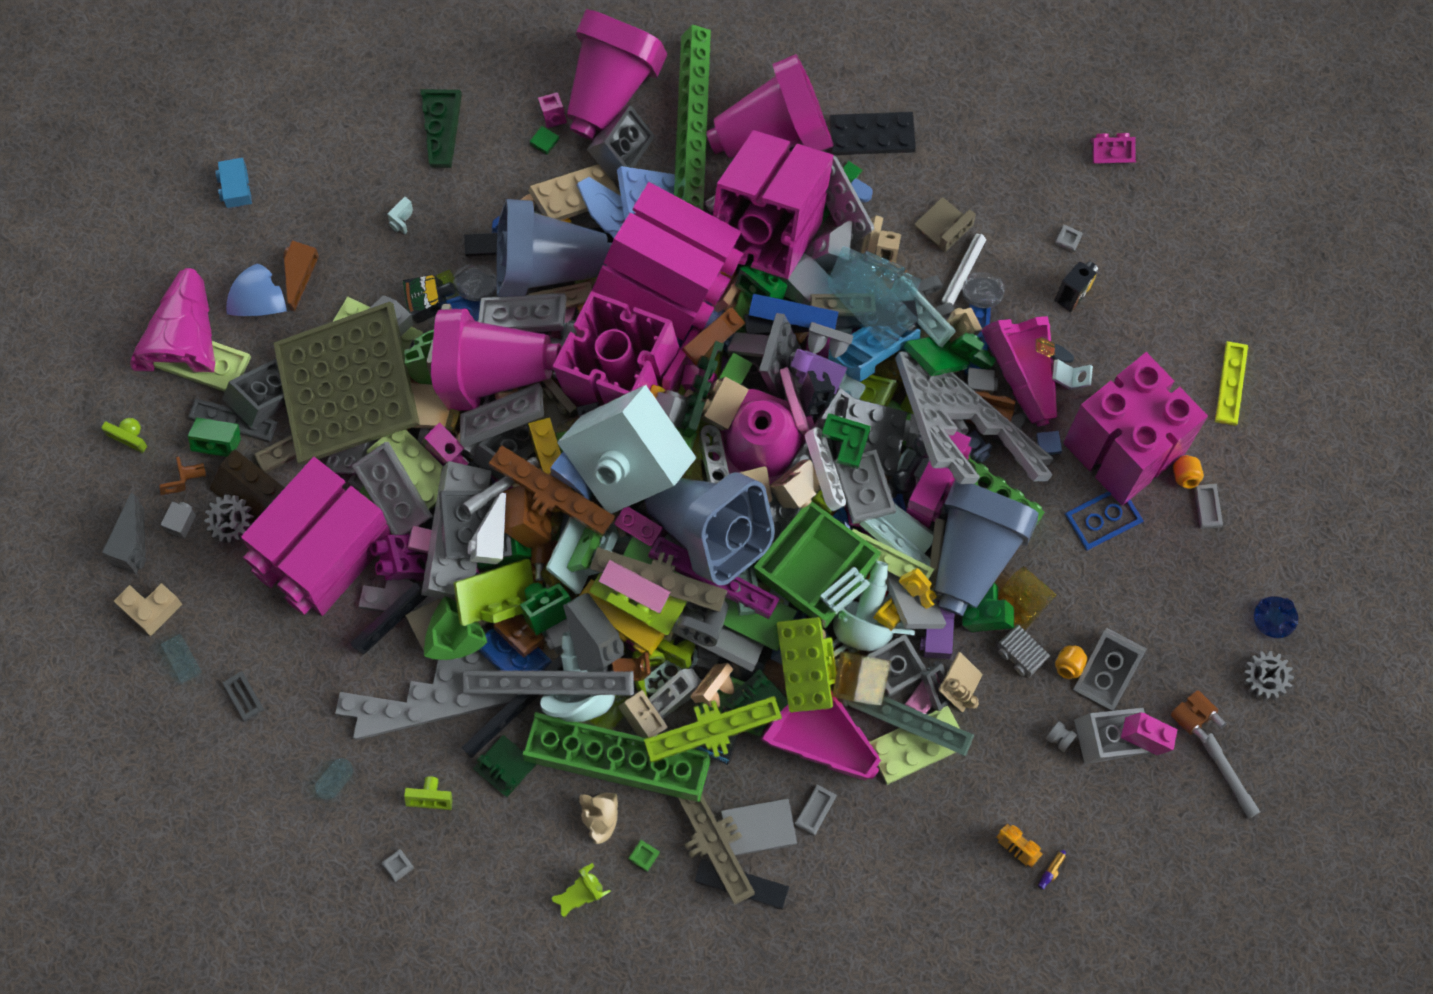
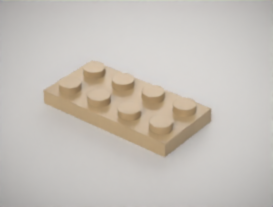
M599 164L532 185L529 188V193L544 216L558 220L588 212L577 187V183L587 177H591L621 196L614 182Z

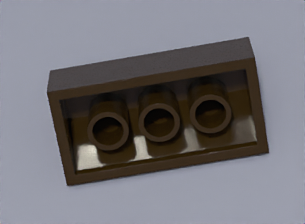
M234 449L219 466L209 489L223 500L224 495H230L231 498L235 495L239 496V500H246L244 506L252 508L248 514L254 515V518L249 519L254 523L285 487Z

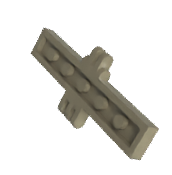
M597 547L590 567L591 570L603 573L608 562L611 560L670 591L669 596L721 612L727 590L674 573L675 566L671 565L674 556L669 555L667 563L663 562L665 553L661 552L658 560L653 559L650 565Z
M701 795L700 802L678 798L696 832L691 836L692 841L685 844L687 850L696 846V849L689 852L691 858L699 854L701 857L708 855L734 905L755 895L729 845L742 837L740 832L733 835L730 834L738 829L736 824L729 827L726 826L734 821L732 816L717 822L703 795Z

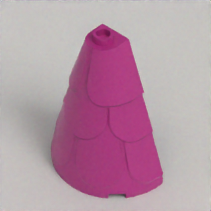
M185 268L179 271L162 297L159 308L150 320L131 357L130 365L134 371H154V362H183L193 372H214L215 358L208 317L209 306L204 280L196 270Z
M1048 316L1035 317L1019 324H1012L1011 319L998 320L983 327L981 331L984 340L1000 366L1005 379L1013 389V395L1030 422L1037 424V427L1050 424L1049 420L1057 417L1056 386L1052 379L1053 358L1050 356L1051 333Z
M832 691V708L790 712L787 705L780 712L782 719L769 723L763 732L765 735L760 737V740L767 743L768 746L827 766L829 770L864 781L867 779L872 780L879 771L877 766L881 759L860 727L855 725L842 703L837 700Z

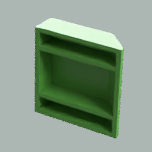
M811 502L800 510L756 563L754 571L758 579L810 618L820 617L821 626L826 628L837 614L820 598V595L854 567L866 579L880 557L881 552L821 507ZM853 576L837 591H835L831 596H829L828 599L830 600L834 595H836L841 589H843L856 577ZM859 581L833 604L835 606L857 589L861 582Z

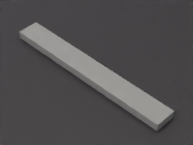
M465 670L463 671V693L634 695L633 671Z

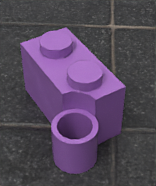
M801 349L796 350L790 366L798 370L796 376L799 377L798 382L803 384L808 371H814L819 381H824L822 374L826 372L829 375L832 386H835L834 394H836L847 370V367L808 350L803 351Z
M940 608L946 625L943 629H925V637L920 638V650H924L923 657L950 659L953 648L955 614Z

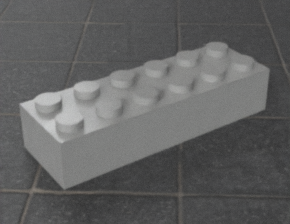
M448 461L442 467L421 595L443 599L446 596L456 601L454 582L476 574L477 562L470 561V558L444 559L439 492L486 490L489 488L491 471Z

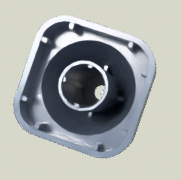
M505 199L497 231V297L525 296L528 288L597 278L602 266H607L604 264V261L612 243L607 242V235L605 233L534 213L533 201Z
M738 472L727 475L718 483L680 478L675 486L644 499L648 514L688 550L693 571L717 585L730 583L761 558L770 548L774 538V524L765 486L761 482Z
M954 480L944 503V510L948 515L934 591L942 596L938 604L940 608L963 616L967 606L977 608L1020 545H1028L1037 524L1039 513L1029 506L975 484H960Z

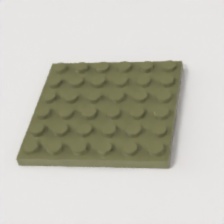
M389 301L273 343L297 462L299 464H306L313 457L320 459L420 425L410 376L405 365V354L395 308L392 302Z

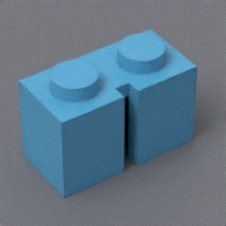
M238 158L218 162L219 170H216V178L222 189H218L220 201H224L227 208L252 204L250 187L247 185L249 180L244 159Z

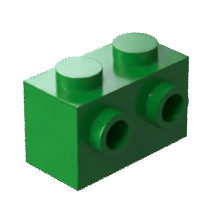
M752 263L740 268L735 286L751 299L753 294L783 300L788 285L779 277L751 268Z
M196 418L188 434L190 450L228 457L234 449H237L241 441L239 425L230 422Z

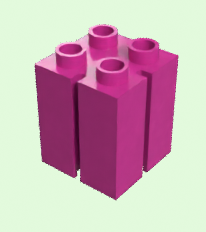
M753 130L717 183L713 216L741 231L734 246L735 249L744 253L739 264L745 265L751 254H753L754 261L751 268L789 279L822 224L827 197L825 191L829 185L834 155L800 144H796L792 152H790V141Z
M648 182L632 209L635 213H629L616 234L604 261V264L607 266H602L592 291L628 304L631 313H633V309L636 307L671 320L676 337L684 341L692 326L703 331L714 310V307L705 302L708 301L716 305L731 279L721 274V272L732 276L744 254L734 248L741 231Z
M591 291L574 324L578 336H575L572 332L569 333L552 367L563 393L566 394L576 407L599 402V405L602 406L644 385L649 390L653 385L662 388V379L679 352L680 347L671 320L634 307L633 315L631 316L628 304Z
M1147 352L1119 373L1114 382L1109 381L1081 404L1063 442L1089 471H1092L1096 465L1102 464L1095 478L1122 506L1150 484L1154 477L1157 478L1173 465L1176 460L1186 454L1208 417L1181 387L1172 393L1169 392L1174 380Z
M315 457L306 464L246 530L241 538L249 550L243 559L253 568L251 572L263 584L272 588L279 581L277 587L286 595L284 599L299 613L305 615L313 608L323 616L377 556L371 554L370 545L392 534L383 511L352 486L345 491L342 488L345 480Z

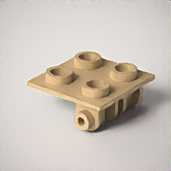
M958 652L938 691L962 713L965 708L975 709L978 707L979 702L978 698L973 696V693L983 674L963 654Z

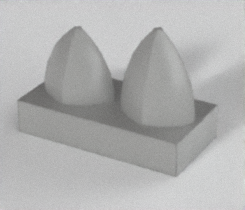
M811 322L808 330V347L810 352L816 354L825 346L828 338H830L831 354L834 358H837L847 350L854 336Z

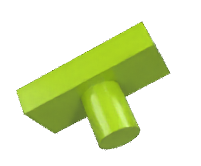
M429 776L425 778L423 789L406 788L404 797L407 807L452 810V793L449 791H437L438 779Z

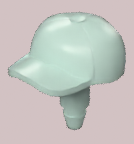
M882 561L875 563L870 572L869 579H866L870 582V586L862 592L860 601L852 600L833 619V629L837 638L850 647L858 650L873 651L887 645L894 633L913 636L915 634V631L912 629H905L902 621L890 631L889 628L884 627L873 618L875 613L882 607L887 589V584H885L888 574L887 563Z
M570 631L565 632L562 637L564 653L561 654L563 670L580 671ZM544 694L540 704L542 711L549 716L560 717L566 722H584L605 714L612 706L615 695Z

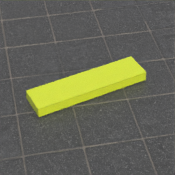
M1226 342L1215 422L1233 426L1238 424L1248 345Z

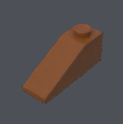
M292 240L290 247H286L283 258L287 302L290 310L295 312L319 255L316 248Z
M731 306L683 347L682 351L696 366L700 356H704L715 341L723 343L741 328L745 322Z

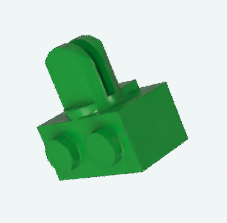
M533 583L526 587L524 590L526 601L520 604L526 623L535 635L567 619L563 605L570 602L571 599L560 583L549 589L544 588L540 583Z
M993 583L977 608L967 606L962 616V626L970 632L1014 628V607L1006 600H998V585Z

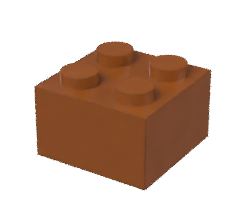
M522 486L503 491V493H506L504 532L527 548L550 542L552 530L551 511L547 510L545 515L541 516L539 512L543 507L542 505L536 511H533L531 508L535 501L532 499L535 494Z

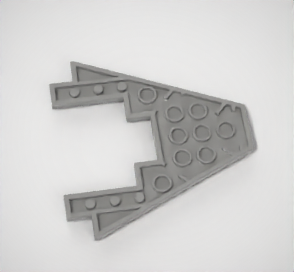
M908 352L898 353L895 360L918 424L917 430L921 433L933 468H948L953 474L954 479L960 484H975L980 476L948 436L954 435L958 430L951 419H971L981 434L998 435L1003 445L1010 450L1016 462L1024 468L1031 480L1034 482L1048 481L1052 477V473L1045 466L1052 462V456L954 373L930 376Z
M393 579L386 582L385 589L363 585L359 608L384 612L415 583L409 579ZM427 596L411 612L437 600L438 598ZM484 626L482 627L484 633H487L489 631ZM477 650L465 657L438 660L433 684L411 681L407 702L340 692L335 714L337 716L357 719L353 738L359 740L505 705L518 694L463 693V671L497 670Z

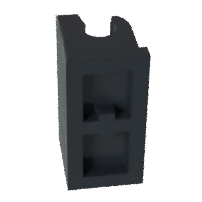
M814 371L807 372L799 392L805 417L820 416L830 404L835 392V386H832L829 375L826 372L822 374L824 381H819Z

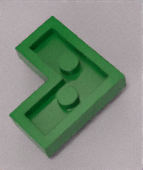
M972 333L963 334L953 341L949 348L952 352L981 369H989L996 360L988 351L982 349L985 343L981 342L979 337Z
M828 413L821 436L842 442L837 463L858 469L871 426Z

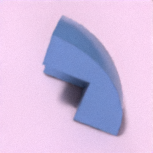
M255 264L244 270L236 278L227 298L228 315L259 316L287 311L282 291L279 286H274L272 283V274L267 268L260 264Z
M563 451L551 466V475L591 501L594 495Z

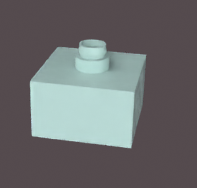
M646 385L581 415L557 442L603 508L611 514L675 486L696 459Z

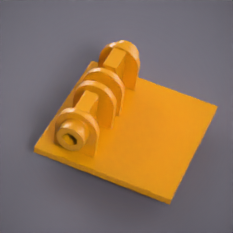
M1007 824L996 836L999 840L998 843L1006 849L1014 843L1009 852L1011 853L1018 846L1020 849L1014 856L1016 857L1023 851L1018 859L1025 866L1029 865L1032 868L1043 855L1040 852L1041 848L1034 841L1030 840L1028 842L1022 837L1023 832L1015 825L1009 826Z

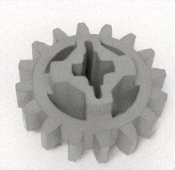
M224 495V500L221 497H217V504L211 502L209 504L212 510L205 511L206 514L210 515L209 518L204 520V522L210 523L207 531H214L212 537H219L221 542L227 540L230 543H234L235 539L242 540L241 534H244L246 528L252 525L249 523V519L254 518V515L248 514L252 508L244 506L246 500H239V496L233 495L231 498L230 495ZM227 504H233L228 509L223 508ZM230 528L236 530L232 533H225Z
M1262 651L1258 654V657L1252 656L1251 662H1247L1245 665L1249 670L1243 672V675L1248 677L1244 684L1251 685L1248 691L1252 692L1255 690L1257 698L1262 694L1266 701L1270 696L1276 700L1279 694L1284 696L1287 693L1285 689L1289 690L1292 685L1289 682L1294 679V676L1288 673L1293 668L1286 667L1288 660L1281 661V654L1273 657L1272 651H1269L1267 656H1265ZM1254 670L1257 673V680L1254 676ZM1274 671V673L1272 674V677H1269V678H1266L1265 680H1262V679L1265 677V674H1268V673H1271V672Z

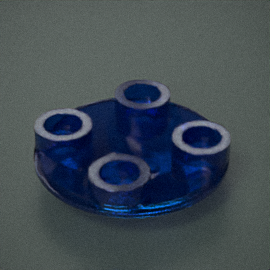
M1278 596L1264 598L1259 601L1254 610V622L1257 628L1268 637H1287L1295 631L1298 625L1297 610L1294 607L1293 601L1288 598Z

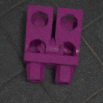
M410 534L387 535L382 540L375 541L370 545L371 554L379 555L381 560L376 563V574L385 576L386 581L393 579L423 581L425 569H422L421 563L424 562L426 565L428 554L408 549Z

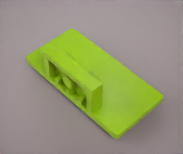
M523 559L454 582L460 625L465 626L480 620L497 623L523 614L520 604L526 601L524 590L527 586L534 583L530 559Z
M599 573L590 589V593L667 636L670 634L687 601L669 596L663 609L658 613L599 582L603 574Z
M820 617L778 622L777 629L789 711L800 712L832 708L833 702L830 685L837 683L838 678L832 637L823 638Z

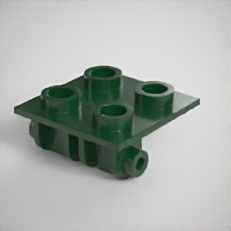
M760 669L727 699L733 709L775 696L780 712L788 705L786 697ZM765 725L754 728L753 730L756 733H758Z
M502 735L485 755L482 754L477 759L478 763L473 769L507 798L537 764L524 761L523 751Z

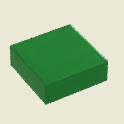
M541 126L530 140V145L548 155L558 142L559 136Z

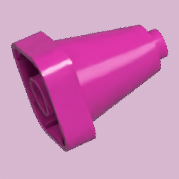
M586 9L575 33L581 42V49L567 116L573 120L570 127L571 131L584 138L593 140L596 131L601 132L622 111L647 76L652 78L658 77L668 54L662 42L653 35L600 12Z
M797 54L773 63L776 76L714 118L715 128L707 130L706 133L715 154L725 151L729 158L735 157L753 130L790 141L789 148L795 147L796 144L819 151L833 147V142L816 94Z
M467 309L438 310L435 317L431 361L433 388L449 411H470L480 406L481 397L550 379L554 370L552 366L562 347L560 343L552 344L550 337L545 334L477 322Z
M755 389L748 390L729 428L723 431L719 430L729 474L766 466L770 485L781 477L805 439V435L801 434L796 427L789 402ZM812 416L806 417L809 430L814 425ZM712 452L714 461L719 460V455Z

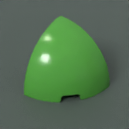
M434 330L417 337L414 340V346L411 349L406 348L404 351L405 365L408 368L409 375L419 384L433 385L426 361L434 337Z
M444 596L430 620L425 637L424 656L438 660L465 657L482 648L487 643V639L478 622L465 626L460 625L456 601Z

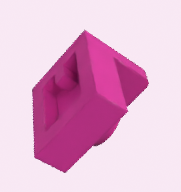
M558 92L538 98L547 128L567 122Z

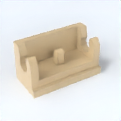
M643 690L618 706L636 734L640 737L650 738L667 728V725Z

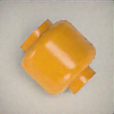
M1184 455L1173 464V473L1178 485L1190 489L1198 486L1203 480L1204 474L1198 458Z
M1065 646L1055 660V667L1058 674L1065 679L1078 678L1088 663V658L1081 647Z

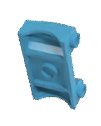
M900 324L863 327L851 334L854 336L852 343L841 356L834 358L829 348L828 358L835 363L847 367L846 375L861 382L875 373V366L899 350L907 352L903 346L907 341L920 339V330H909Z

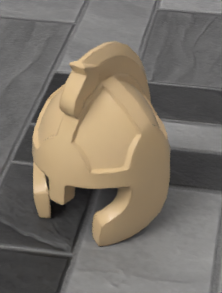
M600 793L595 797L580 795L579 802L583 811L581 818L585 826L590 830V838L594 840V844L607 841L611 837L617 823V794Z

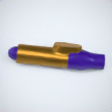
M1064 850L1057 853L1048 869L1042 875L1037 885L1040 889L1044 890L1058 876V869L1066 858Z

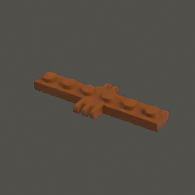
M502 445L489 462L490 467L535 494L532 499L535 503L531 509L536 511L542 505L543 507L539 512L541 516H544L547 510L552 512L554 508H557L602 537L615 520L614 515L569 488L570 486L552 476L551 472L548 475Z

